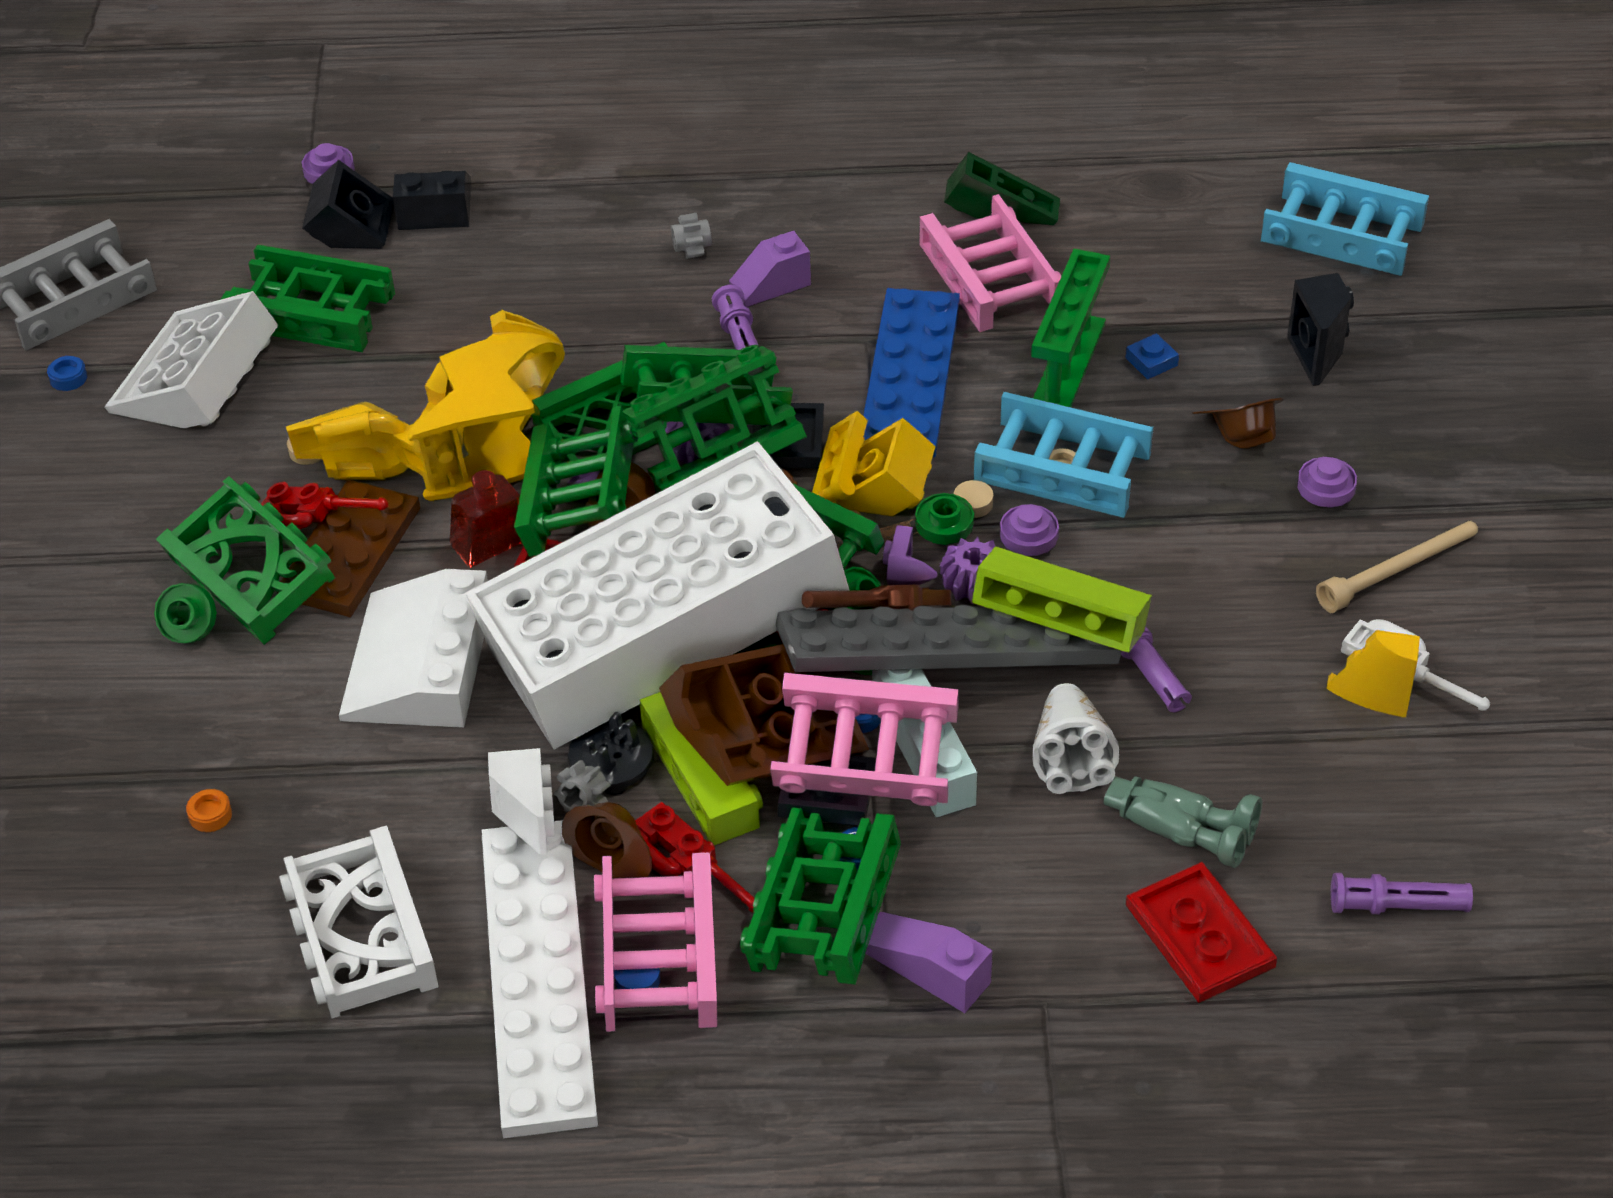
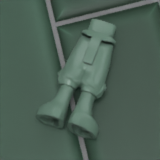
M1116 776L1105 794L1103 803L1106 806L1120 810V817L1124 819H1129L1135 824L1166 837L1179 845L1186 847L1201 846L1215 854L1223 865L1236 868L1244 858L1246 845L1250 846L1261 816L1263 801L1259 796L1248 794L1240 800L1234 810H1224L1214 807L1212 801L1206 796L1171 784L1148 779L1142 782V779L1137 776L1132 781ZM1209 826V827H1211V828H1213V829H1215V830H1218V831L1210 830V829H1207V828H1204V827Z

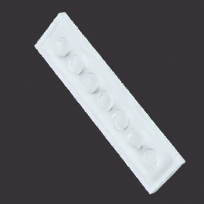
M563 820L554 821L555 836L546 837L547 855H540L510 827L482 829L503 1138L598 1127L573 854L571 845L565 844L562 837Z

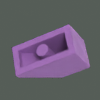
M795 231L761 241L729 280V283L742 289L745 307L811 285L810 251Z

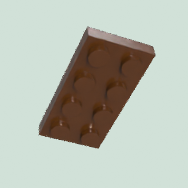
M347 480L337 495L338 497L368 499L383 497L388 500V508L379 511L378 509L338 507L337 510H330L323 521L319 522L305 544L309 547L317 544L329 556L331 562L327 566L335 576V579L330 583L326 581L302 605L352 617L419 512V497ZM300 561L292 563L289 570H295L297 575L291 578L283 577L280 582L290 583L305 570V564Z

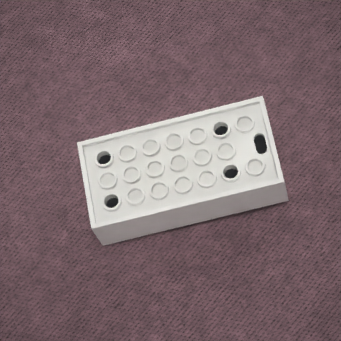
M757 441L473 588L465 594L490 651L552 748L556 749L609 721L615 712L622 714L639 705L640 699L660 692L659 687L681 665L733 655L778 631L776 627L778 612L793 611L799 608L812 611L819 609L803 606L801 599L805 591L850 590L834 534Z

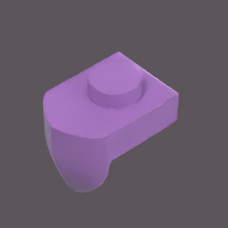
M897 525L893 541L886 540L883 564L888 565L886 578L888 585H922L937 577V572L922 561L912 558L913 527Z

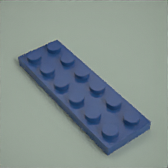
M887 288L863 415L868 420L863 436L865 440L904 418L935 445L933 457H936L960 306V293Z

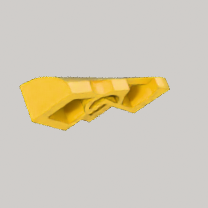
M1376 630L1366 640L1365 647L1354 651L1347 658L1346 667L1337 675L1331 673L1328 676L1327 689L1359 706L1389 715L1406 717L1418 662L1420 636Z

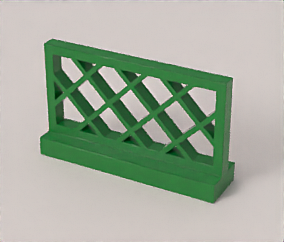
M665 342L655 345L668 347ZM623 360L532 400L535 413L532 414L533 425L537 426L548 423L554 436L560 437L561 440L582 435L584 426L599 430L608 429L611 427L613 408L621 405L623 410L631 407V404L621 402V399L631 393L637 394L638 387L622 386L620 376ZM598 408L611 410L608 421L588 417V414ZM664 421V429L667 428V421ZM564 423L578 425L575 436L559 433L555 427ZM653 432L638 438V441L634 443L632 455L657 444ZM608 445L589 450L598 451L597 455L607 452ZM575 453L565 455L564 460L569 462L578 460Z

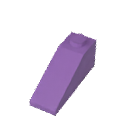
M879 912L866 954L963 1013H966L991 983L992 950L955 928Z

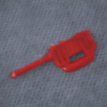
M286 482L272 485L266 493L267 497L261 503L263 506L269 502L283 516L284 520L282 523L285 526L293 523L299 530L306 528L312 522H322L330 510H337L338 507L368 508L383 511L389 505L388 500L383 497L378 499L340 498L334 493L332 488L319 487L317 483H309L303 487L289 486Z
M660 802L635 820L641 836L649 847L652 857V869L665 877L678 876L680 874L684 876V871H692V853H710L711 875L748 906L749 911L753 913L754 897L717 865L714 844L711 841H706L700 831L692 829L675 814L670 806ZM658 842L670 853V857L666 858L653 845Z

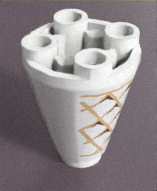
M1069 683L1057 685L1050 691L1046 699L1033 744V766L1039 778L1046 783L1048 790L1056 794L1085 791L1096 786L1109 784L1115 777V768L1119 763V745L1112 730L1086 694L1077 686Z

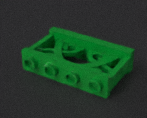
M228 476L223 480L224 485L172 532L167 528L156 540L173 562L200 587L207 590L213 599L265 645L276 635L273 630L326 581L328 583L333 581L335 576L327 566L331 559L317 544L311 547L305 544L308 540L306 536L293 523L285 526L282 523L284 520L283 516L273 505L267 502L262 506L258 502L261 500L260 496L248 483L244 481L239 485ZM234 507H241L244 510V514L241 518L234 520L230 511ZM229 512L226 517L227 528L220 529L219 521ZM255 518L262 524H253ZM209 529L211 530V533L204 535ZM251 541L266 542V559L262 573L247 570L237 572L225 580L222 579L228 572L232 562V550L229 545ZM283 543L291 550L283 552ZM221 548V559L216 563H208L212 556H219L216 549ZM300 561L305 564V570L290 583L279 582L280 576L291 578L297 575L295 570H289V566L292 563ZM247 581L258 582L257 586L250 583V588L246 592H240V587L243 583ZM274 591L279 592V593L269 602V600L271 599V597H272Z

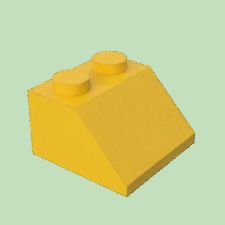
M904 418L898 420L864 441L858 454L857 469L852 476L855 492L844 500L837 499L836 504L849 510L856 509L859 512L894 516L906 508H914L924 496L923 489L927 475L932 468L931 460L935 445Z

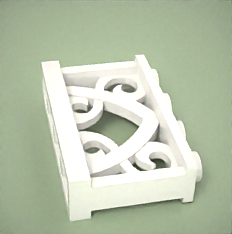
M387 826L370 830L371 836L295 859H293L292 855L284 858L287 874L279 876L286 902L294 899L296 901L297 907L289 910L296 935L306 934L308 942L300 944L307 970L313 968L317 970L318 977L310 979L318 1005L327 1003L331 1019L339 1017L340 1012L419 988L422 993L438 988L433 959ZM360 866L350 874L346 871L347 869ZM330 874L336 876L341 881L335 886L330 880L319 879V885L324 887L320 893H311L306 888L310 880ZM380 887L383 889L382 893L376 897H368L361 892L362 888H365L368 894L372 888ZM351 898L360 906L369 910L388 911L393 909L394 913L385 916L376 923L370 932L368 945L347 939L331 930L337 916ZM308 906L311 908H320L316 915L314 923L312 921ZM393 932L398 935L394 941L383 939L384 947H378L379 940L383 934ZM320 946L334 954L326 963ZM360 964L368 965V971L362 979L346 984H340L334 979L336 971L340 968L346 967L350 969V980L359 973ZM379 967H398L378 974Z

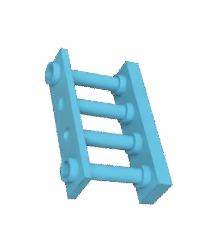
M1289 162L1285 170L1282 199L1287 201L1282 212L1270 209L1265 210L1261 241L1402 276L1408 243L1401 241L1406 229L1421 232L1425 222L1429 195ZM1301 203L1322 208L1316 221L1296 216ZM1336 212L1357 217L1352 229L1331 225ZM1371 220L1392 225L1387 238L1366 233Z
M1004 392L1001 398L1000 424L1005 426L1004 431L996 446L979 442L974 455V480L1124 518L1129 508L1131 479L1124 477L1133 457L1149 460L1151 456L1153 427ZM1021 430L1042 435L1034 455L1012 450ZM1058 439L1080 444L1071 464L1049 459ZM1095 448L1117 453L1109 474L1087 469Z

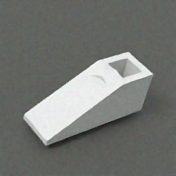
M540 748L488 752L492 812L540 855H547L546 837L555 836L550 764L541 765Z

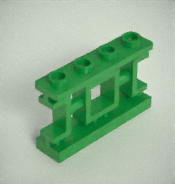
M257 245L253 250L255 259H251L248 263L251 279L255 281L252 288L233 287L231 291L226 290L221 299L253 291L278 324V327L271 336L363 353L368 344L366 332H371L373 328L370 311H366L365 308L369 301L387 304L394 297L395 289L392 272L388 267ZM278 280H282V281H285V283H280V282H277V281H278ZM302 289L323 293L318 302L297 298ZM345 292H349V293H354V294H353V295H347V294H344V293H345ZM268 295H269V296H275V299H271V298H267V297H268ZM335 308H341V309H344V310H343V311H338V310H335Z
M758 345L747 346L736 353V358L726 363L717 361L708 364L701 369L702 374L691 379L687 377L676 379L666 385V391L655 396L652 394L642 395L631 401V407L622 411L625 419L630 423L633 435L640 438L653 432L664 458L663 462L647 469L650 477L653 479L656 494L757 441L770 455L807 437L802 423L795 418L794 407L785 403L773 409L762 380L779 373L778 366L773 361L775 360L773 351ZM746 374L753 393L737 400L732 387L726 382ZM723 399L734 428L703 442L692 413ZM676 406L683 426L666 434L661 419L656 417V415ZM759 408L764 421L770 425L750 434L743 415ZM690 440L695 455L700 458L680 467L673 448Z
M792 808L787 823H782L778 835L779 845L775 856L770 857L767 862L764 887L762 891H758L755 895L753 903L754 914L749 927L746 926L742 931L740 940L741 952L746 954L750 969L754 972H761L764 964L768 970H776L782 952L814 956L819 975L828 976L829 971H835L838 983L856 985L901 846L895 817L890 814L877 813L873 824H871L870 818H861L856 834L824 832L820 814L811 813L809 818H804L802 808ZM805 846L808 854L823 855L822 859L802 858ZM849 857L861 859L858 871L856 869L855 863L842 862L840 861V858ZM806 882L838 885L833 903L800 901ZM780 917H782L783 923L799 924L797 930L777 928ZM817 926L837 928L838 931L834 942L831 934L815 932Z

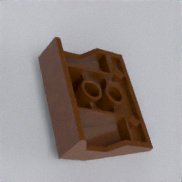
M784 644L681 665L659 687L675 727L727 786L771 776L772 761L785 763L788 761L795 710L784 704L782 691L784 673L821 676L820 672H795ZM817 709L815 712H812L805 765H818L832 760L838 717L835 711ZM856 718L850 755L854 756L869 751Z

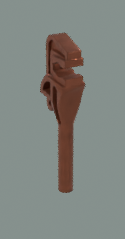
M920 585L879 586L871 590L805 591L801 600L806 608L870 607L875 609L877 607H889L892 609H909L914 611L918 606L951 605V590H929V588H922Z

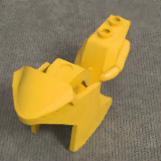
M501 310L490 316L491 336L439 357L440 362L436 365L425 385L429 402L420 417L413 424L408 425L398 419V416L372 403L360 402L286 426L296 459H322L328 477L335 480H385L387 477L402 474L407 468H410L423 477L426 487L423 496L428 501L452 498L460 493L465 495L476 488L488 484L496 476L500 477L503 485L524 479L531 443L522 433V430L531 414L535 413L532 400L543 395L556 370L564 360L565 351L563 344L553 331L523 316ZM463 444L468 453V455L465 458H463L462 454Z

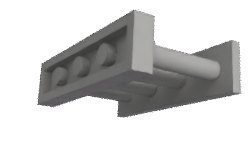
M110 219L0 267V309L9 306L18 316L14 320L22 347L26 351L157 290L151 264L147 259L130 266L121 256L123 251L117 228ZM107 261L117 273L98 281L88 269ZM75 276L84 288L65 296L55 284ZM42 291L51 303L32 311L22 299Z

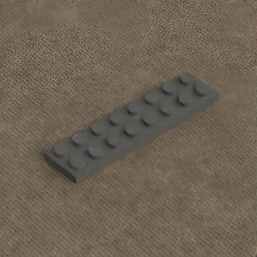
M959 605L955 608L918 606L914 611L909 609H892L889 607H877L867 610H852L841 607L834 610L818 611L799 608L793 611L778 612L776 621L777 630L795 672L1119 664L1122 652L1121 650L987 607H971L968 605Z

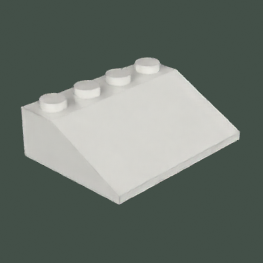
M253 291L176 311L104 408L108 413L179 428L197 425L207 426L219 417L220 408L237 391L236 385L243 375L253 368V361L259 352L269 345L270 337L278 327V324Z
M444 569L370 594L339 713L340 721L464 728L484 640L483 633L465 593L488 581L486 571Z

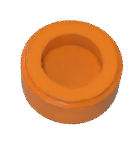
M202 790L194 794L186 805V812L191 826L201 832L220 830L229 823L232 817L229 798L220 790Z

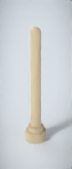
M1467 521L1348 579L1331 577L1317 585L1316 595L1318 601L1327 612L1335 613L1347 607L1355 593L1475 536L1478 532V526L1473 521Z

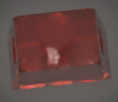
M488 470L476 472L471 479L472 487L455 494L451 501L450 545L469 568L522 543L514 528L520 495L503 475H495Z

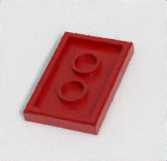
M1203 862L1126 896V907L1198 1003L1276 968V955Z

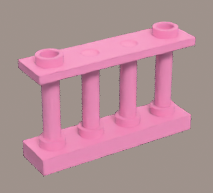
M999 194L992 196L991 216L949 228L945 225L942 226L933 213L920 216L919 245L952 293H960V305L979 332L993 329V314L997 311V307L1042 295L1047 303L1050 304L1061 279V274L1053 270L1016 219L1013 208L1008 207ZM991 230H996L1001 237L1000 239L965 249L956 247L953 242ZM1011 251L1017 259L977 271L975 268L972 269L968 264ZM1022 273H1027L1032 280L1030 283L996 293L987 291L984 287V284Z
M784 673L782 686L784 704L795 711L787 763L771 762L770 770L773 786H779L782 790L790 793H802L809 789L909 799L921 806H934L937 802L948 803V779L936 778L942 725L947 722L957 723L959 708L958 689ZM817 709L835 711L838 714L831 767L805 765L812 712H815ZM860 714L878 715L881 718L875 771L848 769L855 717ZM903 718L921 719L925 723L918 776L892 773L898 722Z
M692 853V871H684V876L615 879L612 878L611 856H602L603 874L594 875L595 902L603 901L604 985L595 986L596 1014L605 1013L606 1032L615 1031V1008L689 1005V1010H698L699 1028L717 1027L710 853ZM684 894V898H693L694 907H685V912L613 915V897ZM686 930V935L695 934V944H686L687 949L614 952V933ZM687 967V972H696L697 982H688V987L615 989L614 970Z

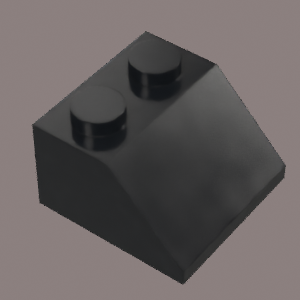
M338 159L313 183L302 229L330 248L381 249L386 243L394 206L393 197Z
M466 171L394 174L393 201L398 230L469 227L471 176Z
M1339 273L1298 279L1294 283L1287 338L1313 386L1320 385L1341 357L1345 338L1349 336L1350 332L1348 316L1349 310L1354 306V296L1351 288L1345 286Z

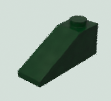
M970 152L966 154L947 180L944 203L974 218L991 216L992 196L999 194L1005 204L1013 208L1016 219L1019 222L1055 225L1058 221L1059 197Z

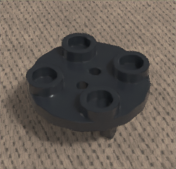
M615 712L609 721L571 741L568 753L569 768L579 760H583L585 767L600 766V771L604 774L606 781L611 784L605 789V792L610 795L622 794L627 790L628 786L633 785L648 772L654 761L653 744L648 733L635 724L633 720L625 721L620 713Z

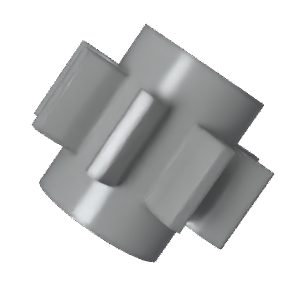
M697 213L680 215L678 217L679 224L671 225V237L675 252L684 251L686 259L703 256V247L712 246L711 232L707 219L698 221Z
M579 760L556 776L562 784L554 792V795L558 796L565 812L570 811L576 806H594L598 803L608 802L602 793L611 784L606 781L604 774L600 771V766L585 767L583 760Z

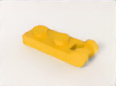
M858 411L830 427L812 493L833 503H836L837 499L844 500L855 492L852 476L857 469L856 462L860 448L865 441L863 436L868 422Z

